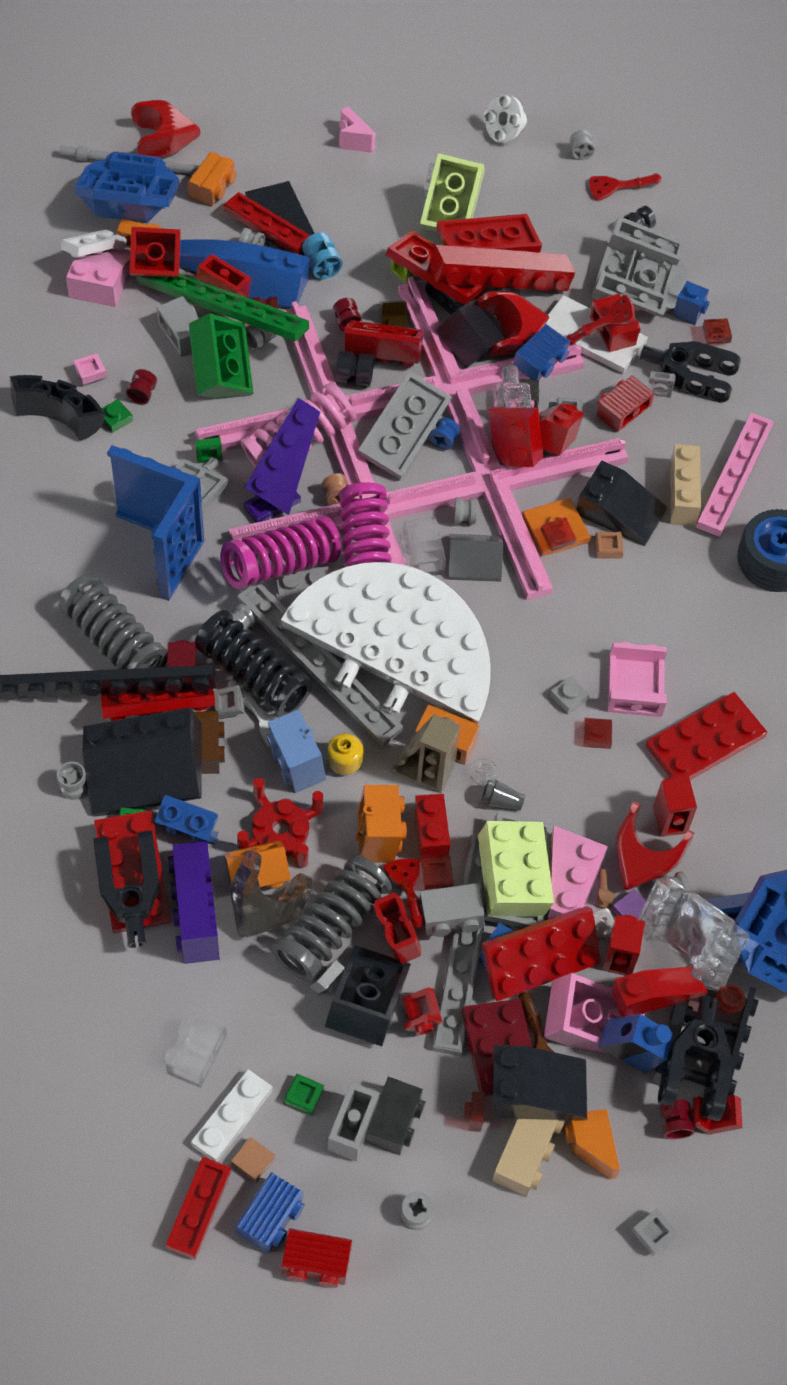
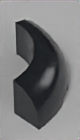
M39 375L9 376L16 416L38 415L55 419L68 426L76 434L79 441L91 437L102 426L104 420L102 408L91 395L85 396L77 391V386L60 379L57 382L43 380V376Z

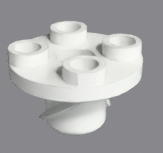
M500 95L495 98L489 105L488 110L483 114V121L486 123L488 134L496 142L507 143L514 140L521 130L524 129L527 122L521 103L510 95Z

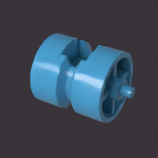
M315 233L303 242L302 251L305 256L309 257V265L316 278L327 279L340 272L343 262L328 234Z

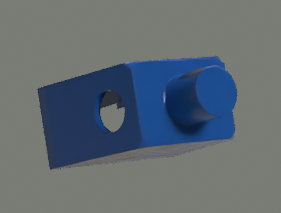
M630 1015L606 1020L598 1047L639 1071L646 1073L666 1061L673 1034L669 1027L664 1024L659 1025L643 1015Z

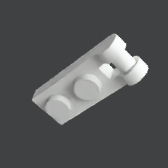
M101 230L62 239L61 249L71 253L72 257L84 258L85 255L92 253L101 254L104 250L112 248L122 251L126 247L127 240L123 236L114 235L109 230Z

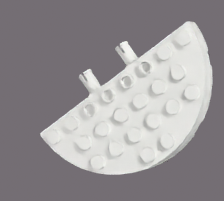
M372 562L352 565L334 571L310 585L294 600L281 619L283 628L345 659L342 668L334 679L340 686L343 682V687L350 689L358 670L363 668L395 685L383 705L384 708L390 711L394 701H396L392 712L395 714L400 713L408 694L411 693L436 707L446 709L453 715L461 718L466 717L476 724L479 723L490 687L491 665L486 639L479 622L465 601L453 589L436 577L419 569L395 563Z

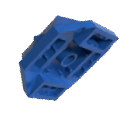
M114 151L108 154L106 159L95 161L86 166L74 186L75 195L82 198L95 217L148 223L161 209L170 207L179 188V178L172 170L166 167V163L161 157Z
M787 870L759 877L731 926V930L744 970L787 993Z

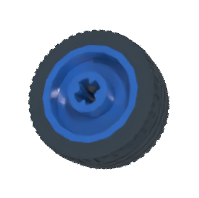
M783 509L766 510L754 516L745 527L738 546L737 558L742 573L752 584L771 592H787V510Z

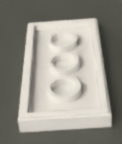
M563 295L548 314L550 318L546 324L564 337H567L569 334L580 329L582 325L592 322L590 319L591 309ZM595 330L590 336H586L576 342V346L581 347V353L623 374L647 343L648 337L640 333L636 345L609 352L598 331Z

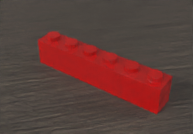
M436 245L429 262V267L436 282L441 284L568 292L576 273L566 254Z

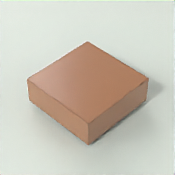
M595 532L594 539L597 559L623 558L624 551L621 532Z
M250 1137L231 1160V1165L256 1183L274 1161L275 1154Z

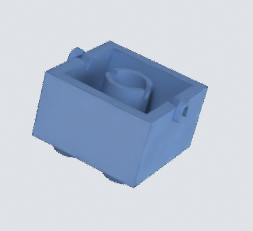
M295 710L269 721L270 733L266 734L270 745L269 749L275 763L278 762L280 765V773L286 786L291 784L294 792L297 793L325 781L326 776L322 755L312 737L313 729L307 726L300 710Z

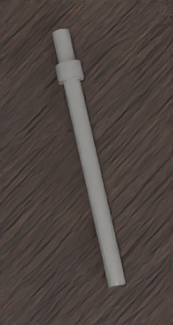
M60 145L59 155L77 157V160L88 161V159L103 160L110 154L109 152L89 150V147L78 146L76 148ZM164 161L167 168L177 173L193 175L198 166Z

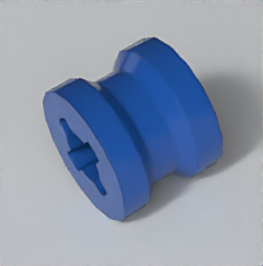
M441 418L438 420L436 428L431 431L429 438L436 447L448 450L452 447L454 439L459 436L461 430L459 425L452 419Z

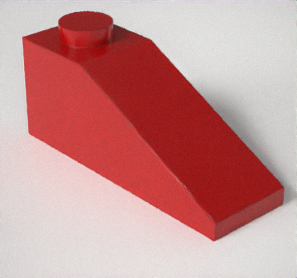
M697 966L639 971L616 978L612 990V996L621 1017L645 1014L707 995L708 993Z

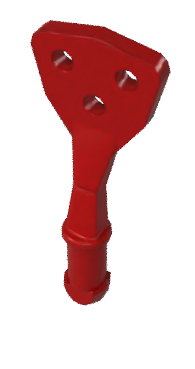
M657 173L627 181L608 176H592L589 178L590 192L596 201L611 196L618 189H640L648 185H657L662 180L661 175Z
M622 295L612 305L607 315L582 325L580 329L569 334L566 337L570 340L569 345H575L576 342L586 336H590L592 332L600 327L607 325L622 326L635 320V310L632 301L627 295Z
M398 859L384 865L386 875L392 883L404 890L407 895L406 905L410 911L412 924L415 927L423 926L425 919L420 907L421 902L414 891V886L419 879L420 873L419 859Z

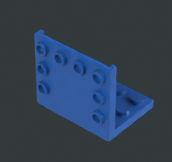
M111 445L107 451V456L111 458L118 509L115 516L152 531L151 539H153L154 543L153 555H155V570L157 571L156 584L159 587L160 598L170 601L205 542L200 478L182 472L176 467L161 464L152 458H145L132 453L126 448L121 449Z

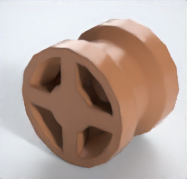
M331 474L323 479L321 483L329 505L340 503V490L347 486V479L343 474Z

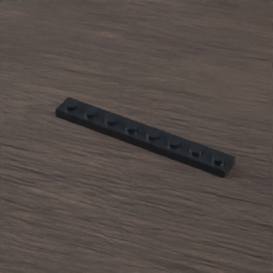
M213 665L0 675V699L6 700L28 697L41 699L49 696L67 698L71 695H124L125 693L135 692L150 694L156 691L176 693L181 690L206 691L218 688V677Z

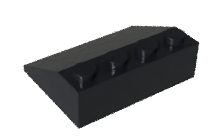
M190 707L83 726L82 752L93 816L118 813L121 808L142 809L159 806L165 795L181 801L202 798V723Z

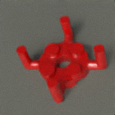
M262 778L254 779V799L260 809L253 816V837L249 839L247 831L242 830L238 832V850L280 840L285 847L286 856L292 855L299 867H306L309 863V848L305 844L309 835V820L323 812V793L321 791L313 792L312 806L303 810L290 799L270 802L265 795L264 780ZM277 824H285L289 829L287 832L279 834L273 828Z

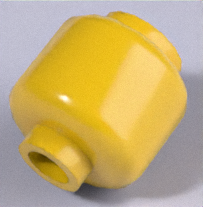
M348 733L334 736L327 746V763L330 769L341 775L355 773L363 762V745L356 736Z

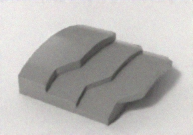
M618 217L597 273L592 298L601 299L615 294L627 295L634 305V310L639 311L641 309L662 318L665 312L675 310L677 297L681 292L687 273L686 267L680 259L685 242L625 218Z

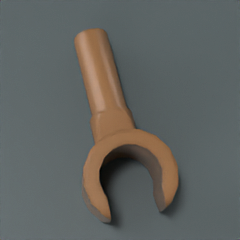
M602 869L600 870V886L596 904L600 907L611 909L615 893L606 890L607 871Z

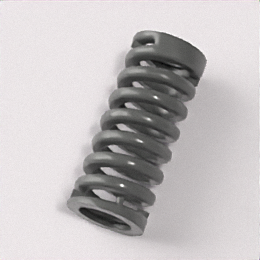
M82 575L64 589L59 598L58 605L67 617L73 620L77 627L81 628L83 634L90 638L96 647H99L101 653L108 657L110 663L116 666L117 669L151 668L157 661L158 663L154 668L165 667L168 651L161 643L154 642L153 635L145 632L144 625L136 622L133 614L127 613L126 606L118 603L115 595L109 594V589L96 575ZM89 585H92L91 588L84 593L83 589ZM79 593L83 594L77 603L73 604L76 596ZM99 595L91 605H88L95 596ZM105 605H107V607H106L100 614H98L97 616H95L96 613H97L102 607H104ZM116 614L108 624L103 626L109 618ZM123 624H125L120 631H118L116 634H114V632H115L120 626H122ZM131 634H133V636L127 642L122 644Z
M357 854L352 855L344 864V869L339 870L334 875V880L324 886V892L318 893L314 897V903L308 904L304 909V914L299 915L294 920V926H289L284 931V938H278L271 945L273 954L296 977L311 982L316 974L322 970V963L319 959L323 961L331 960L333 955L330 948L339 950L343 945L340 937L350 938L353 933L350 926L359 927L362 924V917L360 915H370L372 913L370 904L374 905L375 900L382 898L381 894H388L391 891L392 886L389 879L369 859ZM360 870L375 878L377 883L374 884L368 880ZM334 891H337L340 897L335 895ZM324 902L328 903L330 908L326 907ZM314 914H318L321 920L315 918ZM304 925H307L312 932L305 929ZM294 936L298 937L303 945L296 942ZM286 953H289L304 967V970L302 971L288 959Z

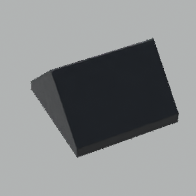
M475 300L456 310L436 329V332L465 369L489 352L494 344L505 339Z

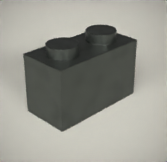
M388 1076L367 1128L365 1142L398 1155L401 1154L403 1146L409 1147L415 1133V1129L411 1128L414 1117L420 1119L426 1101L421 1100L423 1089Z

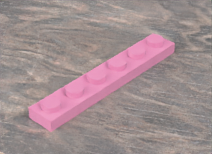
M750 413L698 520L696 528L721 537L769 436L774 421Z

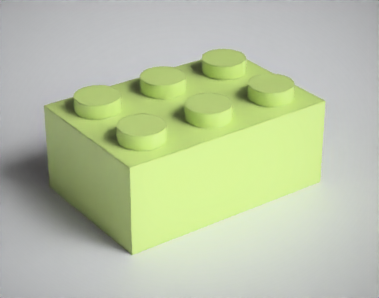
M437 154L420 222L422 229L438 233L436 230L437 221L473 218L485 172L484 164Z
M487 821L478 835L487 916L544 917L554 904L543 822Z

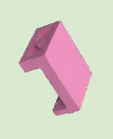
M629 642L612 644L609 655L607 712L662 717L666 706V694H664L666 647H658L654 644L636 645Z

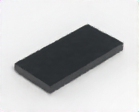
M290 181L245 192L246 197L310 236L315 234ZM265 237L268 247L289 252Z

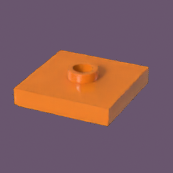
M570 497L522 512L523 520L542 556L590 542L591 536Z

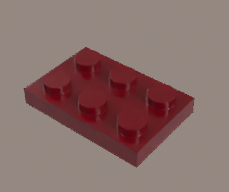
M521 999L463 1006L461 1009L480 1097L493 1096L494 1045L532 1047Z

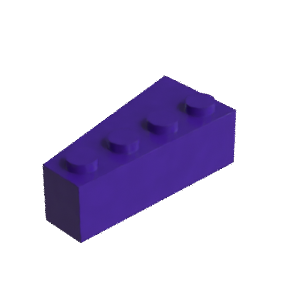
M203 841L172 845L173 856H168L169 873H175L176 882H171L170 886L172 900L178 899V909H173L174 926H180L181 936H175L177 954L183 953L184 964L220 960L208 843Z

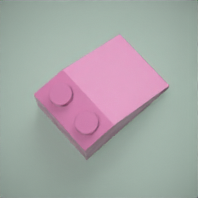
M112 248L104 250L101 254L92 253L85 255L84 258H75L66 276L69 297L116 307L130 274V250L123 249L118 251Z
M574 973L553 980L544 1038L569 1047L609 1054L598 1046L606 1020L621 1017L612 996L613 988Z

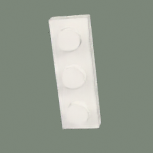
M248 1069L191 1141V1145L209 1159L218 1162L272 1093L273 1086Z

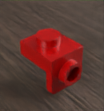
M428 987L402 997L409 1020L404 1023L405 1030L415 1032L416 1035H424L434 1031V1026L443 1023L433 988Z
M701 1096L693 1097L694 1108H692L691 1115L695 1127L709 1135L743 1128L741 1098L738 1096H727L723 1116L718 1122L702 1117L701 1107L703 1098Z

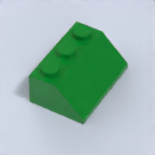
M211 313L190 322L189 331L197 395L219 399L254 394L245 323Z

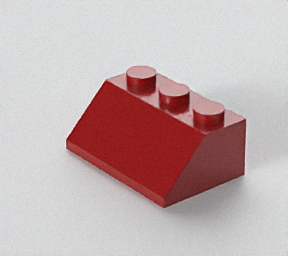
M351 320L345 327V351H352L355 356H358L360 353L374 354L375 361L389 363L390 360L400 361L399 364L403 366H414V363L418 364L421 360L424 330Z

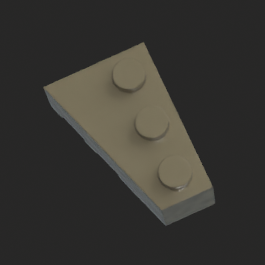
M434 714L404 745L390 772L442 793L455 767L460 725L450 718L439 717Z

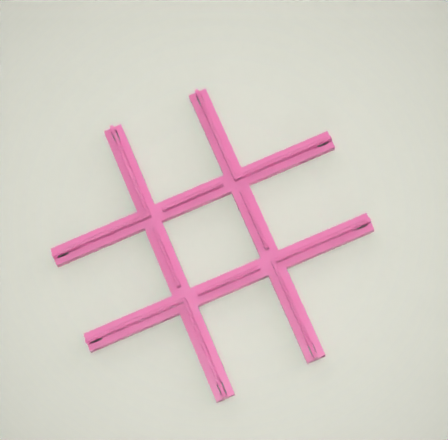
M413 276L408 277V283L398 285V293L401 300L407 303L406 312L413 329L424 330L422 350L433 376L422 379L452 397L446 408L451 419L460 427L461 432L458 437L473 472L387 492V499L384 501L387 502L388 508L384 513L387 514L390 520L453 505L455 497H460L462 500L484 497L499 535L503 539L504 547L526 599L529 600L552 594L553 587L512 494V490L595 471L601 460L614 466L626 464L628 461V455L625 451L626 443L624 440L616 438L565 450L560 456L554 453L543 455L534 467L500 466L470 394L532 380L514 368L515 358L459 370L451 349L436 332L440 323L422 281L415 282ZM297 301L292 302V308L282 311L309 320L310 329L296 342L292 341L311 394L314 392L323 394L322 389L330 382L336 384L306 305L298 306ZM576 344L570 345L568 347L570 351L568 356H572V358L566 359L562 363L557 362L549 376L583 369L584 361L581 357V347L576 346ZM400 384L346 395L356 414L357 420L381 415ZM321 404L326 418L335 430V435L328 436L340 471L347 479V486L361 482L374 483L365 458L357 454L360 444L352 424H346L347 426L344 429L339 428L329 411ZM290 408L195 429V435L197 440L216 435L221 437L222 450L240 447L241 440L251 436L258 429L266 432V424L269 422L277 424V417L281 414L287 415ZM318 421L316 425L317 429L323 428L320 422ZM616 450V453L605 454L606 452ZM363 494L362 498L373 497L377 494ZM338 503L229 529L230 540L253 536L257 533H264L268 530H276L279 527H287L290 524H299L302 521L320 516L330 518L339 532L342 531L341 527L343 524L341 519L342 507ZM388 521L385 527L389 529L390 534L386 540L390 542L391 548L386 553L392 557L390 563L406 565ZM321 527V529L324 531L325 535L328 534V533L326 532V530ZM532 579H534L536 588L533 585Z

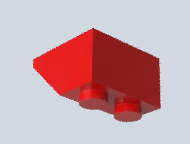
M131 227L130 275L179 278L180 229Z
M562 403L539 412L543 449L560 456L576 439L584 412L579 411L574 405Z
M490 407L488 410L492 445L497 459L509 467H534L543 457L539 408Z

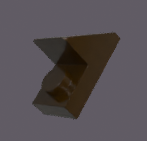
M379 301L381 324L408 328L406 301Z

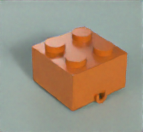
M364 785L357 809L358 833L355 839L359 842L360 856L369 859L373 863L395 861L397 852L402 851V839H406V822H401V813H404L405 801L404 796H399V785Z

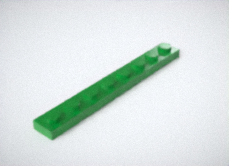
M179 273V278L136 276L137 283L176 298L183 296L189 303L295 342L310 329L309 320L181 273Z

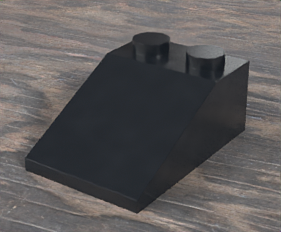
M601 460L579 495L576 510L580 517L613 532H621L622 536L646 546L665 514L667 506L625 470Z
M355 945L332 999L325 1027L382 1047L411 964L407 962L401 964L393 957Z
M494 1045L493 1118L587 1120L586 1059L529 1046Z

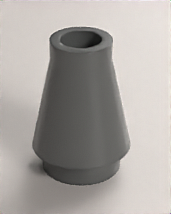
M488 780L481 801L487 803V806L520 811L525 795L498 780Z

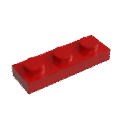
M205 1157L201 1158L165 1247L167 1250L196 1260L231 1175L232 1167Z

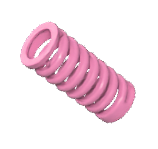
M330 382L323 387V394L314 392L311 395V401L307 399L303 401L320 411L318 421L328 436H334L335 430L326 418L321 404L329 411L341 429L346 428V424L355 422L357 417L341 389L334 382ZM285 414L277 417V424L274 422L267 423L265 427L266 432L258 429L254 434L240 441L244 452L254 467L257 466L267 449L265 443L267 445L270 444L285 419ZM316 427L313 438L318 444L324 442V438ZM312 444L310 445L309 451H311L313 448Z

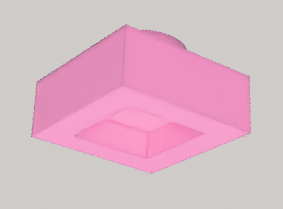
M97 353L74 360V367L83 385L107 377L106 370Z

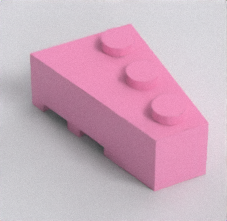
M553 825L549 869L554 904L547 912V920L585 907L604 861L608 846Z

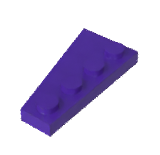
M300 398L295 400L243 487L287 515L290 514L320 415L319 410Z

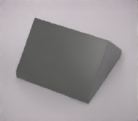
M449 534L448 580L501 582L503 539L501 536Z

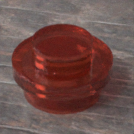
M734 984L723 985L718 989L715 996L719 1001L718 1008L727 1014L740 1012L746 1003V996L743 990Z

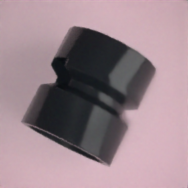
M339 350L335 381L345 384L355 381L356 385L370 387L374 369V354L360 353L358 356H355L352 351Z

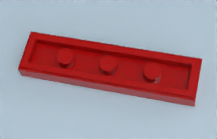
M237 192L223 205L224 212L255 231L263 233L265 237L291 253H301L303 242L310 236L240 192Z

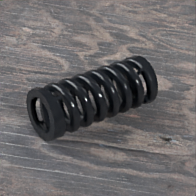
M221 610L212 615L197 633L195 638L196 649L206 657L212 658L213 663L217 666H222L225 673L232 675L237 683L243 684L245 690L253 692L256 699L264 701L268 709L275 710L278 717L298 710L309 696L313 681L304 673L296 674V667L293 664L285 665L286 660L282 655L275 656V649L271 646L264 647V640L254 638L252 630H244L243 623L238 620L233 621V615L227 610ZM221 626L222 628L219 633L212 639L216 630ZM299 695L298 699L290 705L289 703Z

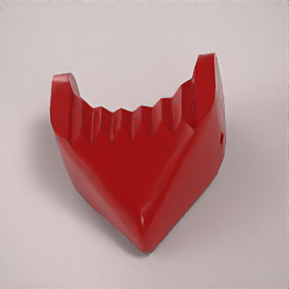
M141 101L134 104L131 108L133 123L141 128L156 130L154 134L142 137L138 141L137 150L139 155L168 157L179 152L201 134L199 126L167 101Z
M491 291L477 299L478 306L481 309L489 310L492 315L496 316L497 321L501 322V327L503 328L505 339L491 347L492 356H510L516 353L544 327L550 318L549 315L524 297L513 292Z
M634 801L619 828L616 839V852L623 888L625 890L633 889L673 871L683 859L695 833L688 830L680 843L670 850L662 852L650 850L641 843L636 833L635 822L641 804Z

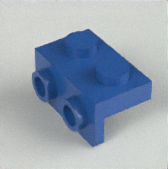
M168 795L163 797L155 819L156 823L164 825L162 831L179 836L181 831L190 834L189 840L192 842L209 841L213 843L216 842L219 833L214 831L218 819L217 813Z

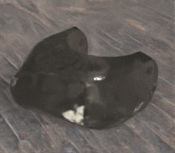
M252 850L245 852L231 885V902L238 937L246 939L295 920L304 908L311 893L312 878L299 873L281 891L264 895L260 890L258 881L262 861L261 855Z

